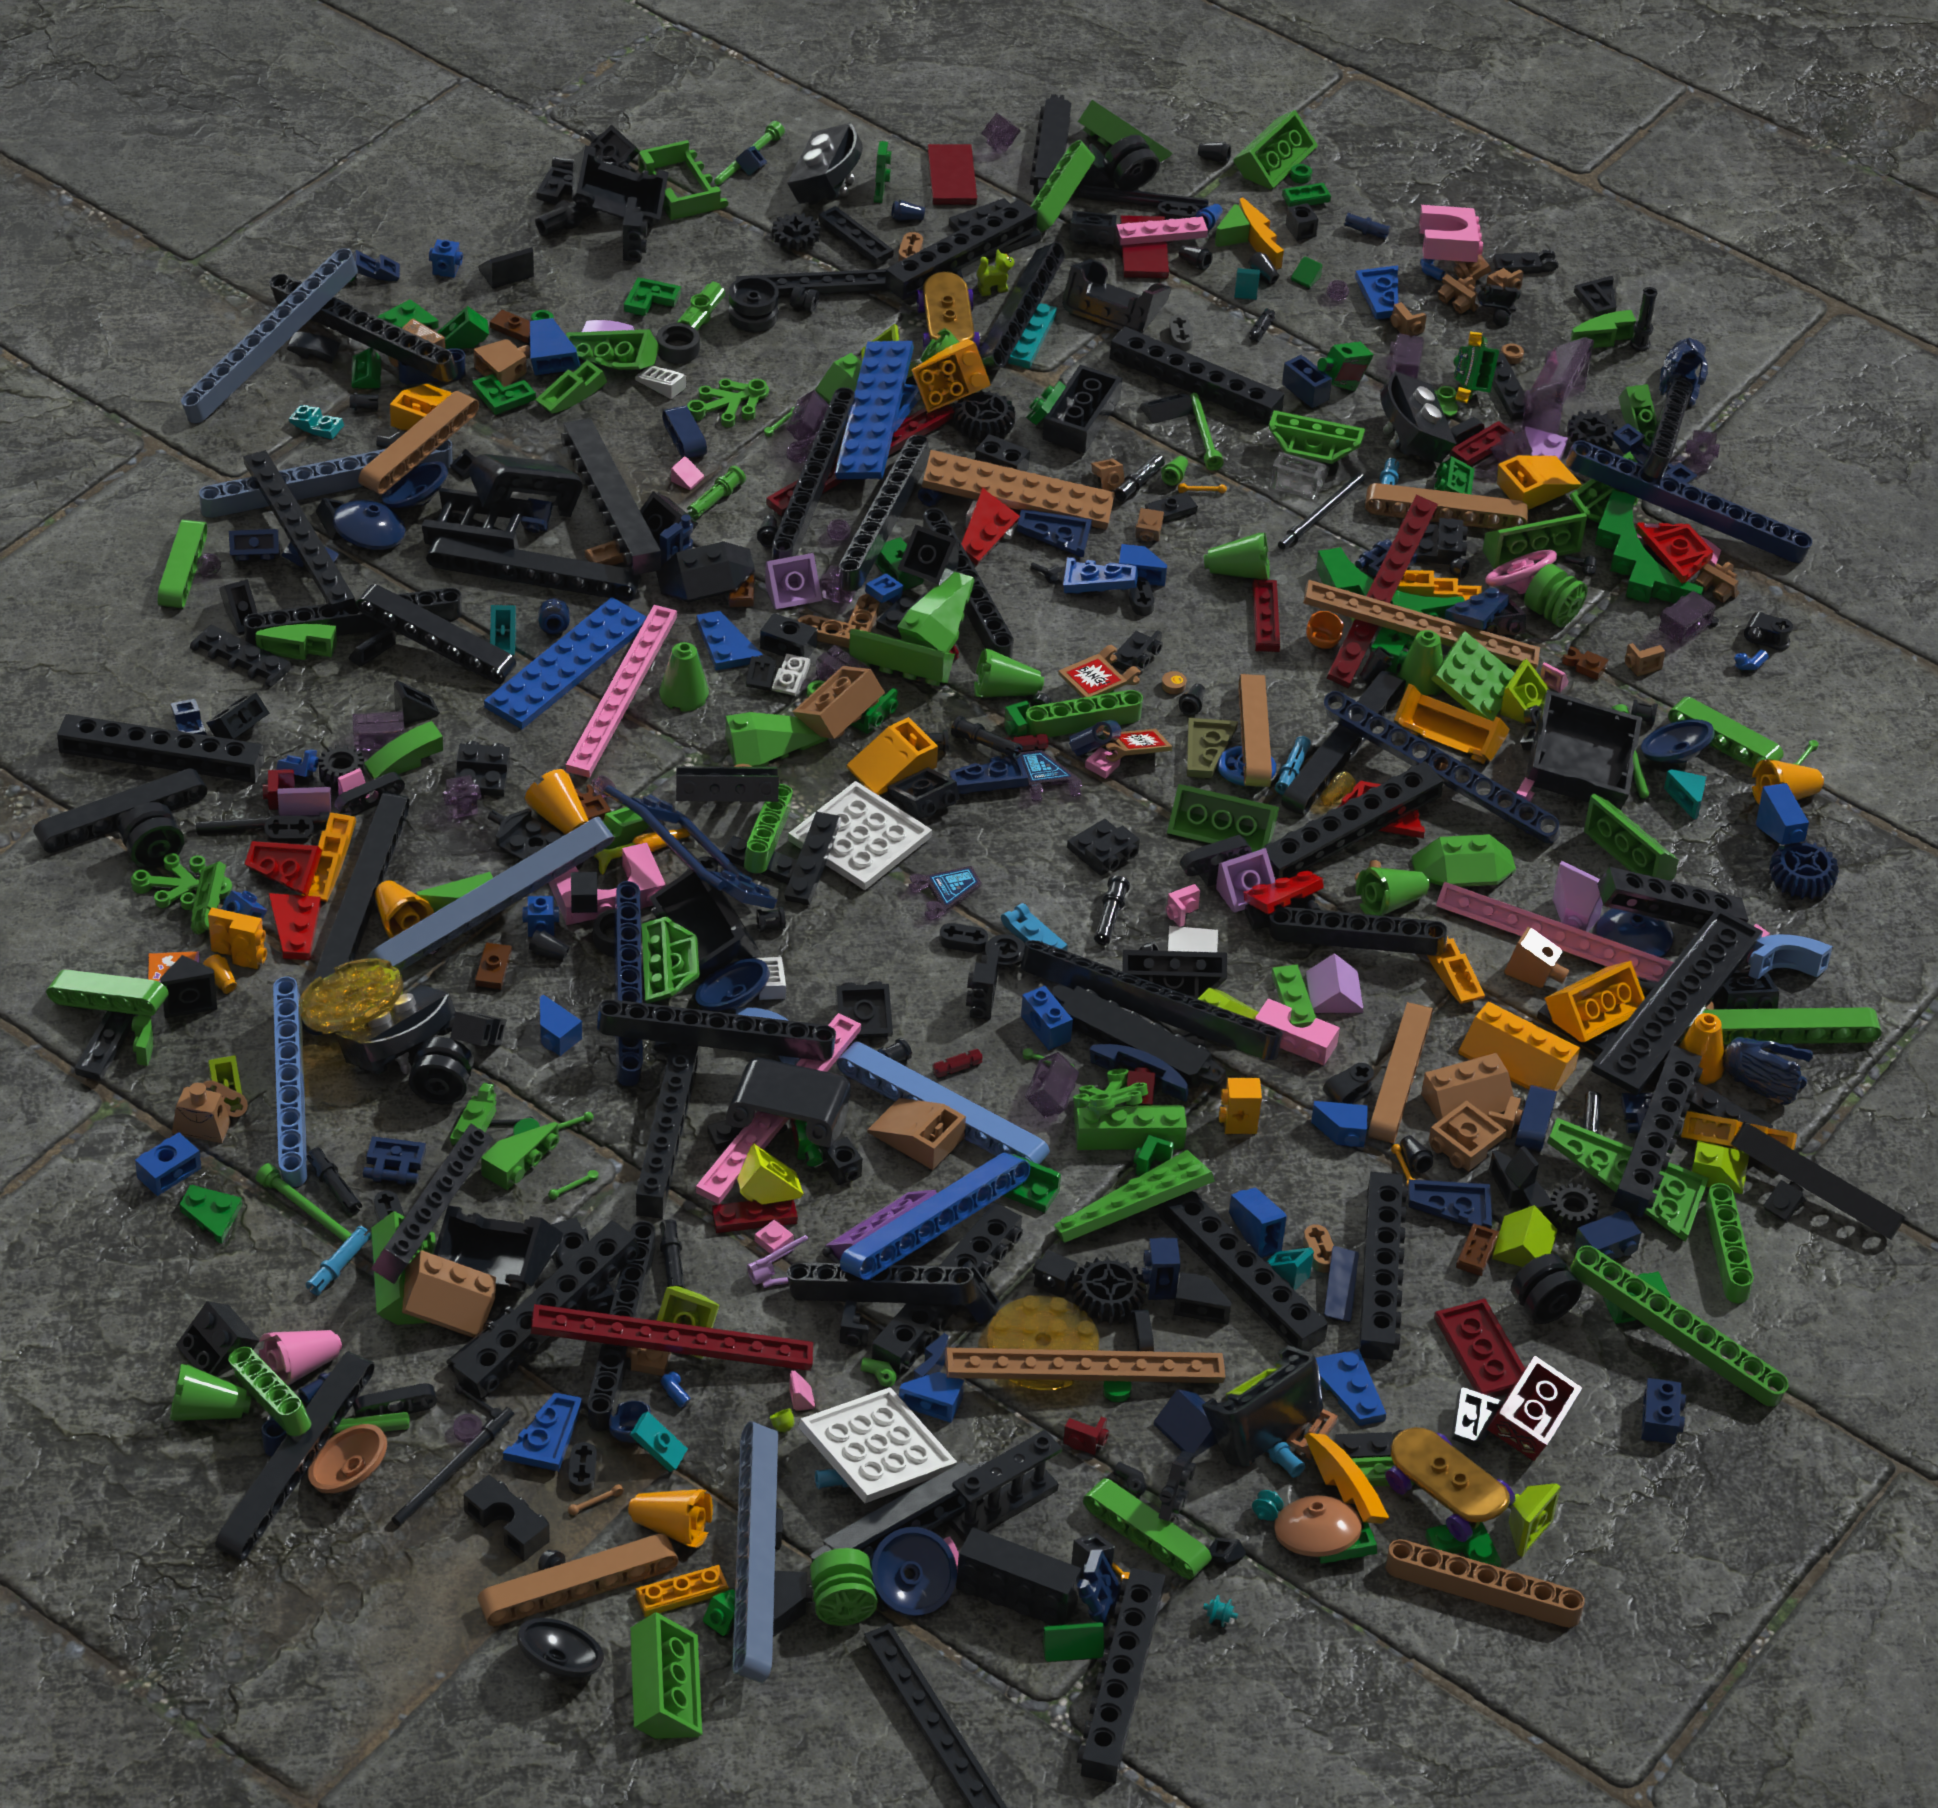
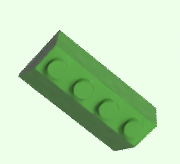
M1091 100L1078 120L1080 124L1085 126L1083 131L1092 137L1097 134L1100 136L1098 141L1107 147L1110 144L1114 145L1124 137L1140 135L1145 139L1150 150L1158 157L1159 162L1172 155L1171 151L1094 100Z
M1293 110L1276 118L1233 161L1244 178L1268 189H1273L1290 173L1292 166L1303 161L1318 145L1296 110Z
M1582 513L1485 533L1482 551L1493 569L1515 558L1536 551L1553 550L1557 553V556L1580 552L1587 515Z
M850 630L849 658L856 660L855 665L870 668V664L879 666L878 671L890 674L897 670L903 672L902 677L916 680L917 676L926 678L925 683L940 686V682L948 683L955 654L863 630Z
M1178 784L1167 833L1207 843H1215L1240 834L1247 841L1252 852H1255L1270 843L1279 807Z
M1596 794L1590 797L1584 832L1631 872L1669 881L1675 878L1679 860L1672 853L1667 851L1654 838L1642 830L1638 824L1634 823L1609 801Z
M1181 1105L1115 1106L1110 1109V1113L1104 1115L1094 1114V1111H1090L1088 1106L1081 1108L1073 1106L1077 1150L1137 1149L1138 1147L1142 1148L1148 1135L1172 1142L1174 1144L1173 1149H1184L1187 1125L1185 1107Z
M393 1211L371 1228L373 1263H375L405 1219L403 1215ZM430 1232L411 1261L420 1250L434 1254L436 1247L435 1233ZM405 1270L395 1284L374 1272L376 1310L378 1315L396 1325L430 1323L402 1313Z
M655 1612L630 1628L634 1728L655 1739L699 1737L702 1735L698 1635Z

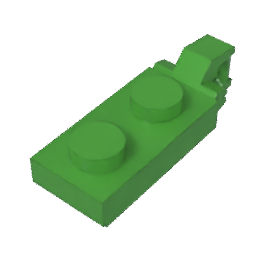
M483 1083L478 1090V1096L471 1097L450 1136L451 1145L457 1144L470 1123L486 1132L496 1113V1093L494 1092L493 1084Z

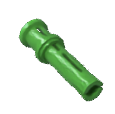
M731 466L723 477L720 476L715 480L713 487L687 507L688 514L693 519H698L723 496L731 495L735 487L745 483L746 476L744 472L737 466Z

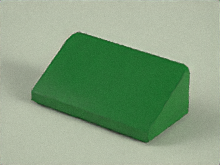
M370 347L353 355L351 386L353 388H379L381 384V357Z
M1103 1623L1044 1627L1042 1645L1045 1661L1055 1662L1102 1658L1104 1654Z

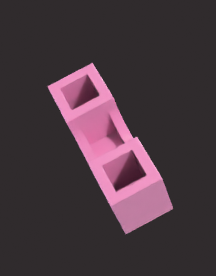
M1267 999L1255 1020L1282 1031L1283 1036L1280 1048L1307 1058L1310 1061L1325 1065L1337 1046L1340 1027L1315 1018L1308 1027H1295L1290 1023L1292 1008Z

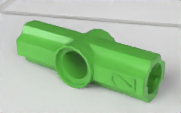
M712 282L707 284L700 294L692 296L691 305L677 323L688 324L696 330L702 324L708 323L711 320V312L725 296V290L720 286V283Z

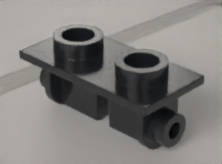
M1486 284L1481 288H1474L1481 306L1492 308L1503 306L1509 310H1517L1514 302L1521 296L1517 288L1505 287L1503 289L1502 286Z

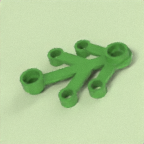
M721 379L719 381V389H714L710 386H701L699 388V399L708 401L714 397L719 398L718 400L706 404L700 400H692L687 404V407L695 421H700L706 413L728 406L726 412L721 415V424L724 427H733L735 425V414L740 402L748 399L747 405L742 407L741 416L745 420H753L756 415L755 407L758 400L768 396L769 387L762 379H753L748 384L734 382L730 379Z
M167 854L164 857V867L172 871L178 878L151 876L146 870H137L132 875L131 886L132 890L136 893H147L153 886L175 888L169 892L160 890L155 893L154 899L157 907H168L171 902L180 898L183 909H193L196 894L191 893V891L197 890L199 880H196L180 864L177 854ZM199 855L191 857L189 861L191 871L201 875L202 868L206 867L205 858ZM225 877L224 883L221 886L220 900L225 899L232 890V882L227 877Z
M1113 1069L1107 1072L1109 1085L1105 1091L1097 1089L1093 1085L1080 1087V1094L1073 1096L1074 1107L1088 1106V1109L1094 1111V1114L1104 1115L1110 1113V1109L1114 1108L1116 1104L1126 1102L1128 1105L1142 1103V1096L1148 1094L1147 1084L1135 1083L1127 1087L1128 1069Z

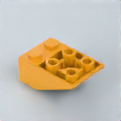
M969 339L945 348L912 369L914 379L928 413L991 386L976 343Z
M429 384L401 391L390 403L391 426L408 431L452 393Z
M1518 455L1498 464L1497 485L1510 499L1525 502L1528 510L1576 490L1582 485L1557 456Z
M908 717L888 726L855 756L846 767L866 788L880 795L887 792V786L927 767L931 769L937 768L938 745Z

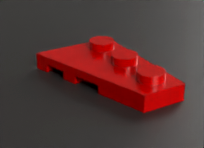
M984 488L981 490L961 543L969 559L976 566L1020 518L1017 513Z
M252 841L245 865L271 880L308 896L323 850L319 846Z
M1303 871L1298 873L1296 877L1276 879L1275 883L1258 884L1253 886L1251 890L1243 892L1244 902L1270 914L1274 912V906L1281 904V906L1285 907L1291 904V898H1304L1323 889V878L1313 874L1311 871Z
M269 893V901L278 931L283 958L310 960L321 907V897Z

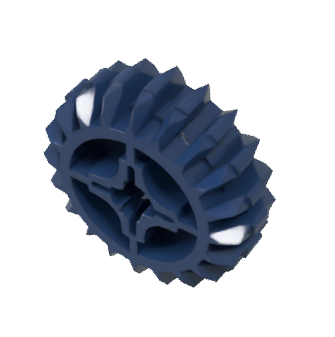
M1805 840L1804 843L1798 842L1779 846L1772 855L1769 873L1771 880L1775 881V887H1782V893L1789 892L1791 897L1797 895L1800 896L1801 900L1804 897L1812 900L1815 896L1821 898L1823 894H1829L1836 884L1839 867L1837 866V859L1833 858V852H1826L1825 846L1818 847L1816 842L1809 844Z

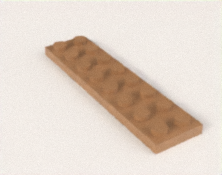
M934 450L930 451L922 484L923 488L978 500L981 490L984 488L1010 508L1091 519L1092 527L1107 530L1115 494L1104 489Z

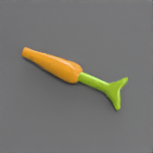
M684 828L668 830L677 840L690 836ZM656 832L635 837L632 843L610 850L604 849L594 856L599 860V871L603 875L612 859L622 857V848L647 843L652 853L668 845Z

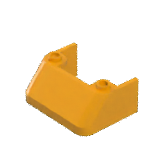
M1408 684L1394 718V721L1400 727L1415 736L1420 735L1472 755L1471 760L1481 764H1485V761H1492L1510 730L1498 717L1491 721L1421 694L1412 684Z

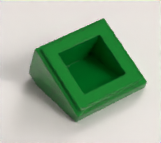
M1304 256L1292 274L1291 280L1311 288L1321 278L1323 265Z

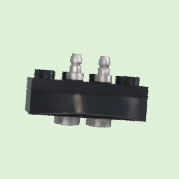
M851 123L812 132L787 182L798 204L808 202L809 205H814L823 198H827V200L836 199L839 196V192L842 196L849 194L847 187H845V179L849 184L855 181L851 171L858 163L863 150L862 141Z
M1395 371L1380 390L1381 404L1389 419L1383 428V432L1390 434L1393 428L1396 430L1395 436L1389 443V447L1395 449L1401 443L1400 450L1405 455L1412 456L1414 454L1426 463L1434 461L1441 464L1454 448L1456 442L1433 386Z
M419 985L406 994L395 997L384 1007L370 1012L365 1018L336 1034L346 1063L358 1066L361 1070L367 1069L372 1071L373 1074H380L388 1069V1063L395 1060L398 1061L401 1071L407 1074L411 1070V1065L408 1062V1051L415 1047L417 1048L422 1041L428 1038H432L435 1035L444 1036L450 1033L449 1023L452 1016H455L456 1010L449 993Z

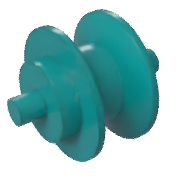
M1261 1490L1257 1495V1499L1252 1503V1509L1258 1515V1518L1267 1521L1276 1520L1278 1512L1284 1507L1283 1500L1278 1496V1493L1269 1490Z
M1217 1595L1216 1599H1212L1210 1604L1204 1603L1203 1609L1208 1610L1207 1616L1210 1617V1624L1217 1619L1221 1621V1626L1224 1628L1226 1622L1230 1623L1232 1618L1237 1619L1238 1613H1234L1232 1599L1227 1603L1220 1602V1596Z

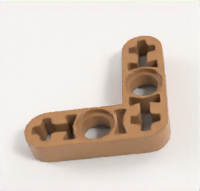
M869 594L860 596L848 623L813 615H804L799 618L798 622L817 628V641L849 648L851 629L871 632L879 613L880 602ZM859 619H865V620H867L868 622H867V623H858L857 620H859ZM836 630L838 633L829 634L826 631Z

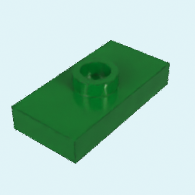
M1324 183L1282 189V197L1288 207L1306 203L1310 206L1331 202V195Z

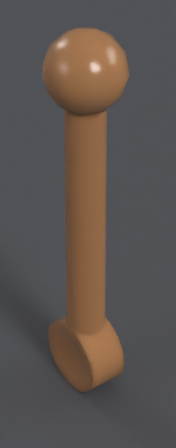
M620 1484L615 1485L611 1491L579 1505H570L568 1513L573 1516L577 1515L579 1510L613 1495L615 1497L623 1494L624 1489Z

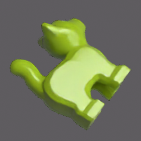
M997 250L996 265L988 266V259L982 257L980 259L981 264L976 273L980 294L982 296L991 295L990 288L994 285H997L998 292H1008L1006 282L1008 280V271L1014 266V259Z

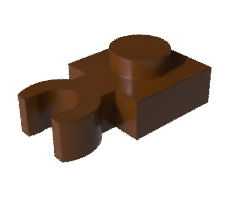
M1569 647L1568 654H1564L1562 659L1564 665L1576 666L1575 672L1595 680L1600 678L1608 667L1609 659L1590 651L1582 654L1575 647Z
M586 785L585 794L580 793L577 788L575 789L589 821L595 817H600L603 821L605 814L611 812L601 794L594 796V789L591 785Z

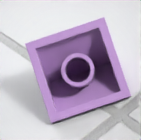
M814 553L766 562L765 588L775 609L823 601Z
M331 787L278 789L279 816L320 815V812H331Z
M1266 848L1219 863L1216 889L1233 912L1244 910L1245 905L1248 904L1244 902V891L1251 890L1253 886L1258 884L1268 885L1275 883Z
M1335 953L1306 971L1308 996L1314 1013H1363L1358 971Z

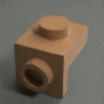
M1401 302L1393 306L1391 323L1404 338L1425 331L1427 316L1425 313L1412 315Z
M1510 1096L1505 1114L1489 1111L1487 1114L1488 1117L1507 1130L1505 1138L1511 1139L1515 1125L1520 1126L1524 1111L1520 1110L1521 1098Z

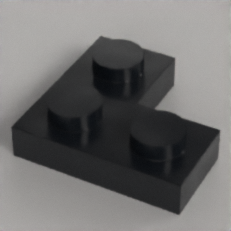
M550 167L536 192V200L557 204L564 191L572 193L573 171Z

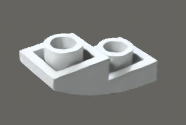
M786 654L782 668H779L776 674L772 691L796 696L809 670L810 659Z

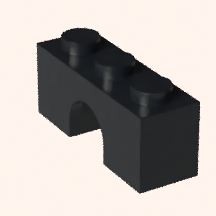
M456 1012L449 1023L450 1038L480 1046H487L488 1044L494 1046L501 1045L507 1019L479 1012Z
M490 1474L463 1494L464 1512L483 1528L496 1520L510 1522L503 1527L504 1545L524 1562L550 1542V1525L548 1520L543 1515L535 1513L529 1508L523 1498H517L502 1481H497Z

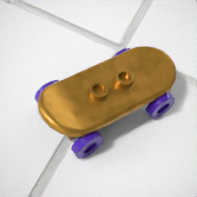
M939 272L931 275L926 279L923 290H917V312L926 313L929 332L923 333V353L932 339L935 341L939 339L940 335L937 333L943 328L948 329L959 342L966 339L975 342L978 351L980 350L979 332H974L971 313L973 311V291L968 289L967 284L961 277L951 272Z
M1413 1427L1399 1432L1393 1439L1391 1458L1395 1466H1392L1385 1473L1388 1484L1395 1492L1403 1495L1412 1488L1410 1481L1412 1480L1444 1507L1452 1511L1453 1514L1446 1519V1525L1449 1532L1458 1541L1465 1542L1473 1535L1472 1528L1476 1529L1480 1522L1498 1517L1515 1503V1495L1508 1484L1502 1480H1496L1452 1446L1444 1435L1425 1428Z

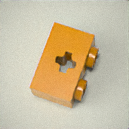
M1260 1078L1227 1079V1087L1221 1091V1103L1224 1107H1219V1122L1224 1123L1225 1134H1257L1262 1102Z

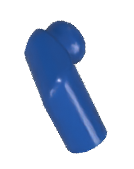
M1421 259L1420 264L1424 274L1441 281L1445 271L1435 267L1433 263L1435 259Z
M1760 650L1752 658H1748L1746 653H1739L1734 658L1735 666L1740 670H1757L1769 656L1764 650Z
M670 1371L662 1376L661 1385L671 1399L680 1408H683L691 1398L679 1386L681 1381L679 1374Z

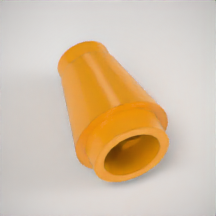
M215 954L203 962V965L214 970L215 985L225 994L236 989L237 983L226 958Z

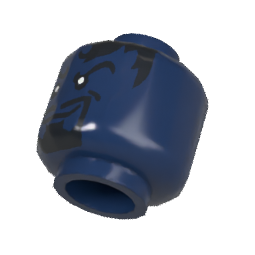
M553 598L541 604L538 611V622L541 629L548 634L556 635L561 634L568 628L570 611L565 602Z

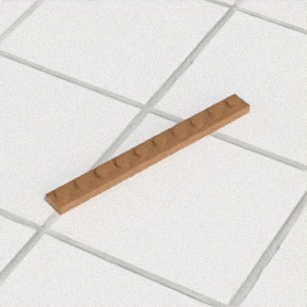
M1312 580L1307 582L1303 604L1416 636L1421 631L1431 630L1439 635L1441 644L1453 647L1458 637L1466 631L1501 662L1519 667L1523 660L1528 659L1535 670L1538 666L1540 647Z
M946 1348L945 1350L947 1378L1224 1383L1226 1378L1223 1353Z

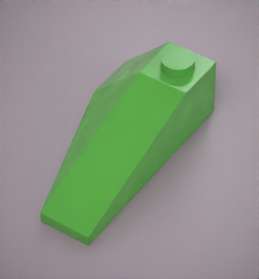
M650 329L566 333V336L577 350L578 358L618 370L642 369L655 364L659 350V344Z
M850 353L833 362L816 387L815 393L829 404L834 392L839 388H850L855 393L862 361Z
M954 572L941 585H937L912 606L897 626L903 641L949 653L958 640L959 625L964 619L963 611L965 604L969 601L974 578Z
M754 712L726 716L725 738L734 765L748 764L752 767H765L769 765L770 760L777 757L781 759L789 756V752L796 749L805 750L828 740V738L820 737L796 716Z

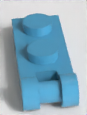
M1021 903L1014 908V911H1007L1001 915L1003 925L1024 943L1029 940H1035L1067 951L1068 945L1031 914L1026 904Z

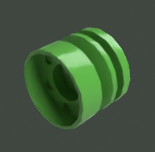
M1547 564L1539 570L1530 582L1525 593L1524 605L1539 615L1544 614V617L1548 621H1552L1556 626L1564 627L1575 618L1582 608L1588 592L1587 585L1578 581L1573 576H1567V573L1556 565Z
M839 1548L824 1552L815 1558L810 1565V1577L814 1590L815 1610L819 1619L827 1624L842 1626L862 1622L870 1617L877 1608L875 1586L872 1582L871 1561L867 1554L857 1549Z

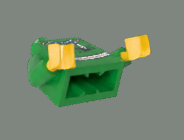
M1478 332L1469 333V346H1461L1459 354L1453 360V364L1456 367L1454 379L1460 382L1461 385L1458 388L1455 400L1466 404L1468 399L1474 397L1478 391L1490 393L1499 355V349L1487 348V338Z

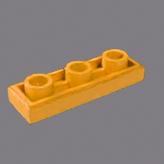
M716 1565L635 1588V1595L644 1617H647L655 1612L661 1613L711 1599L715 1595L728 1591L729 1587L720 1566Z

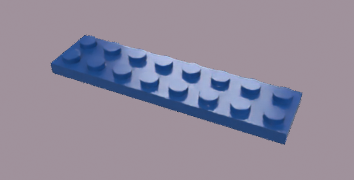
M912 341L867 342L855 389V400L849 414L835 470L837 479H883L914 349Z
M611 597L484 700V708L518 728L524 729L635 638L647 617Z

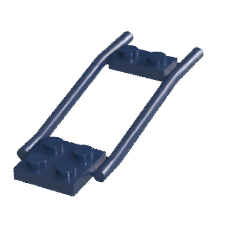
M611 785L605 787L604 793L638 814L700 879L718 890H723L741 903L774 909L777 899L769 895L770 890L755 884L750 877L744 875L687 816L675 810L672 804L660 800L652 794L647 797L643 796V799L630 798ZM658 820L674 824L679 823L724 870L721 873L707 871Z

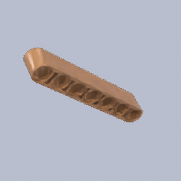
M460 391L453 392L367 464L360 472L359 484L378 494L385 493L470 421L478 411L479 401Z
M1381 483L1371 484L1366 491L1365 509L1374 515L1405 518L1417 494L1438 504L1431 519L1432 522H1439V518L1463 520L1464 526L1501 530L1527 525L1528 506L1520 500Z
M1240 674L1239 708L1243 764H1245V767L1243 766L1244 785L1270 787L1272 765L1265 675Z
M1407 1002L1371 1119L1368 1138L1395 1143L1429 1029L1433 1008Z
M656 1534L488 1587L479 1593L477 1600L487 1623L490 1626H499L669 1572L677 1566L679 1560L666 1534Z
M1395 1540L1389 1545L1386 1570L1396 1578L1563 1627H1575L1581 1620L1585 1599L1575 1589L1407 1540Z

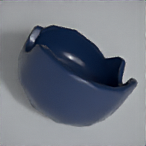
M633 1400L620 1403L617 1406L615 1416H609L611 1435L623 1443H637L630 1434L643 1413L649 1412L651 1414L650 1406L642 1401Z

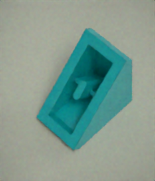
M1237 268L1234 298L1257 300L1260 270Z
M491 605L490 643L511 655H515L516 606Z
M1671 769L1667 772L1664 789L1693 819H1697L1707 776Z
M1311 1247L1279 1251L1268 1259L1267 1262L1281 1278L1288 1281L1291 1288L1295 1291L1310 1277L1314 1251Z

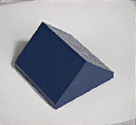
M1177 1389L1155 1418L1153 1424L1181 1451L1193 1453V1458H1195L1218 1442L1202 1407L1205 1401L1196 1393Z

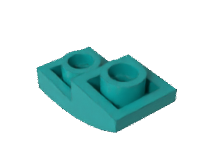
M300 405L289 417V422L308 433L333 439L344 427L342 418L323 416L320 408L308 405Z

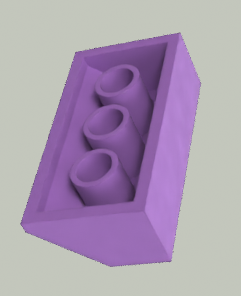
M936 1190L907 1192L825 1246L832 1248L833 1254L840 1260L842 1254L848 1248L934 1196L937 1192Z

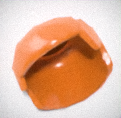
M1318 611L1310 617L1306 627V635L1309 642L1321 649H1331L1339 644L1344 624L1337 615L1329 611Z

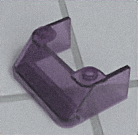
M1583 337L1557 346L1553 351H1548L1543 369L1531 390H1526L1523 403L1526 406L1521 431L1524 432L1527 426L1552 434H1559L1563 406L1572 388L1584 391L1586 388L1594 340Z

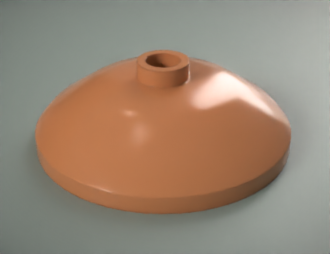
M360 1424L339 1432L327 1441L309 1467L308 1478L310 1483L316 1490L322 1493H341L360 1485L378 1469L384 1459L387 1449L385 1434L379 1427L372 1424Z
M1308 1496L1295 1500L1284 1507L1275 1520V1535L1278 1541L1288 1550L1305 1556L1320 1557L1340 1553L1350 1548L1359 1539L1362 1531V1522L1358 1512L1351 1505L1330 1496Z

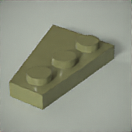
M1188 719L1186 777L1212 778L1222 753L1227 749L1237 730L1238 721Z

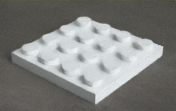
M857 781L817 810L818 812L839 815L842 821L825 865L864 890L932 837V829ZM815 813L788 833V841L802 849Z
M891 1387L801 1418L799 1422V1429L864 1503L932 1479L957 1464V1461Z

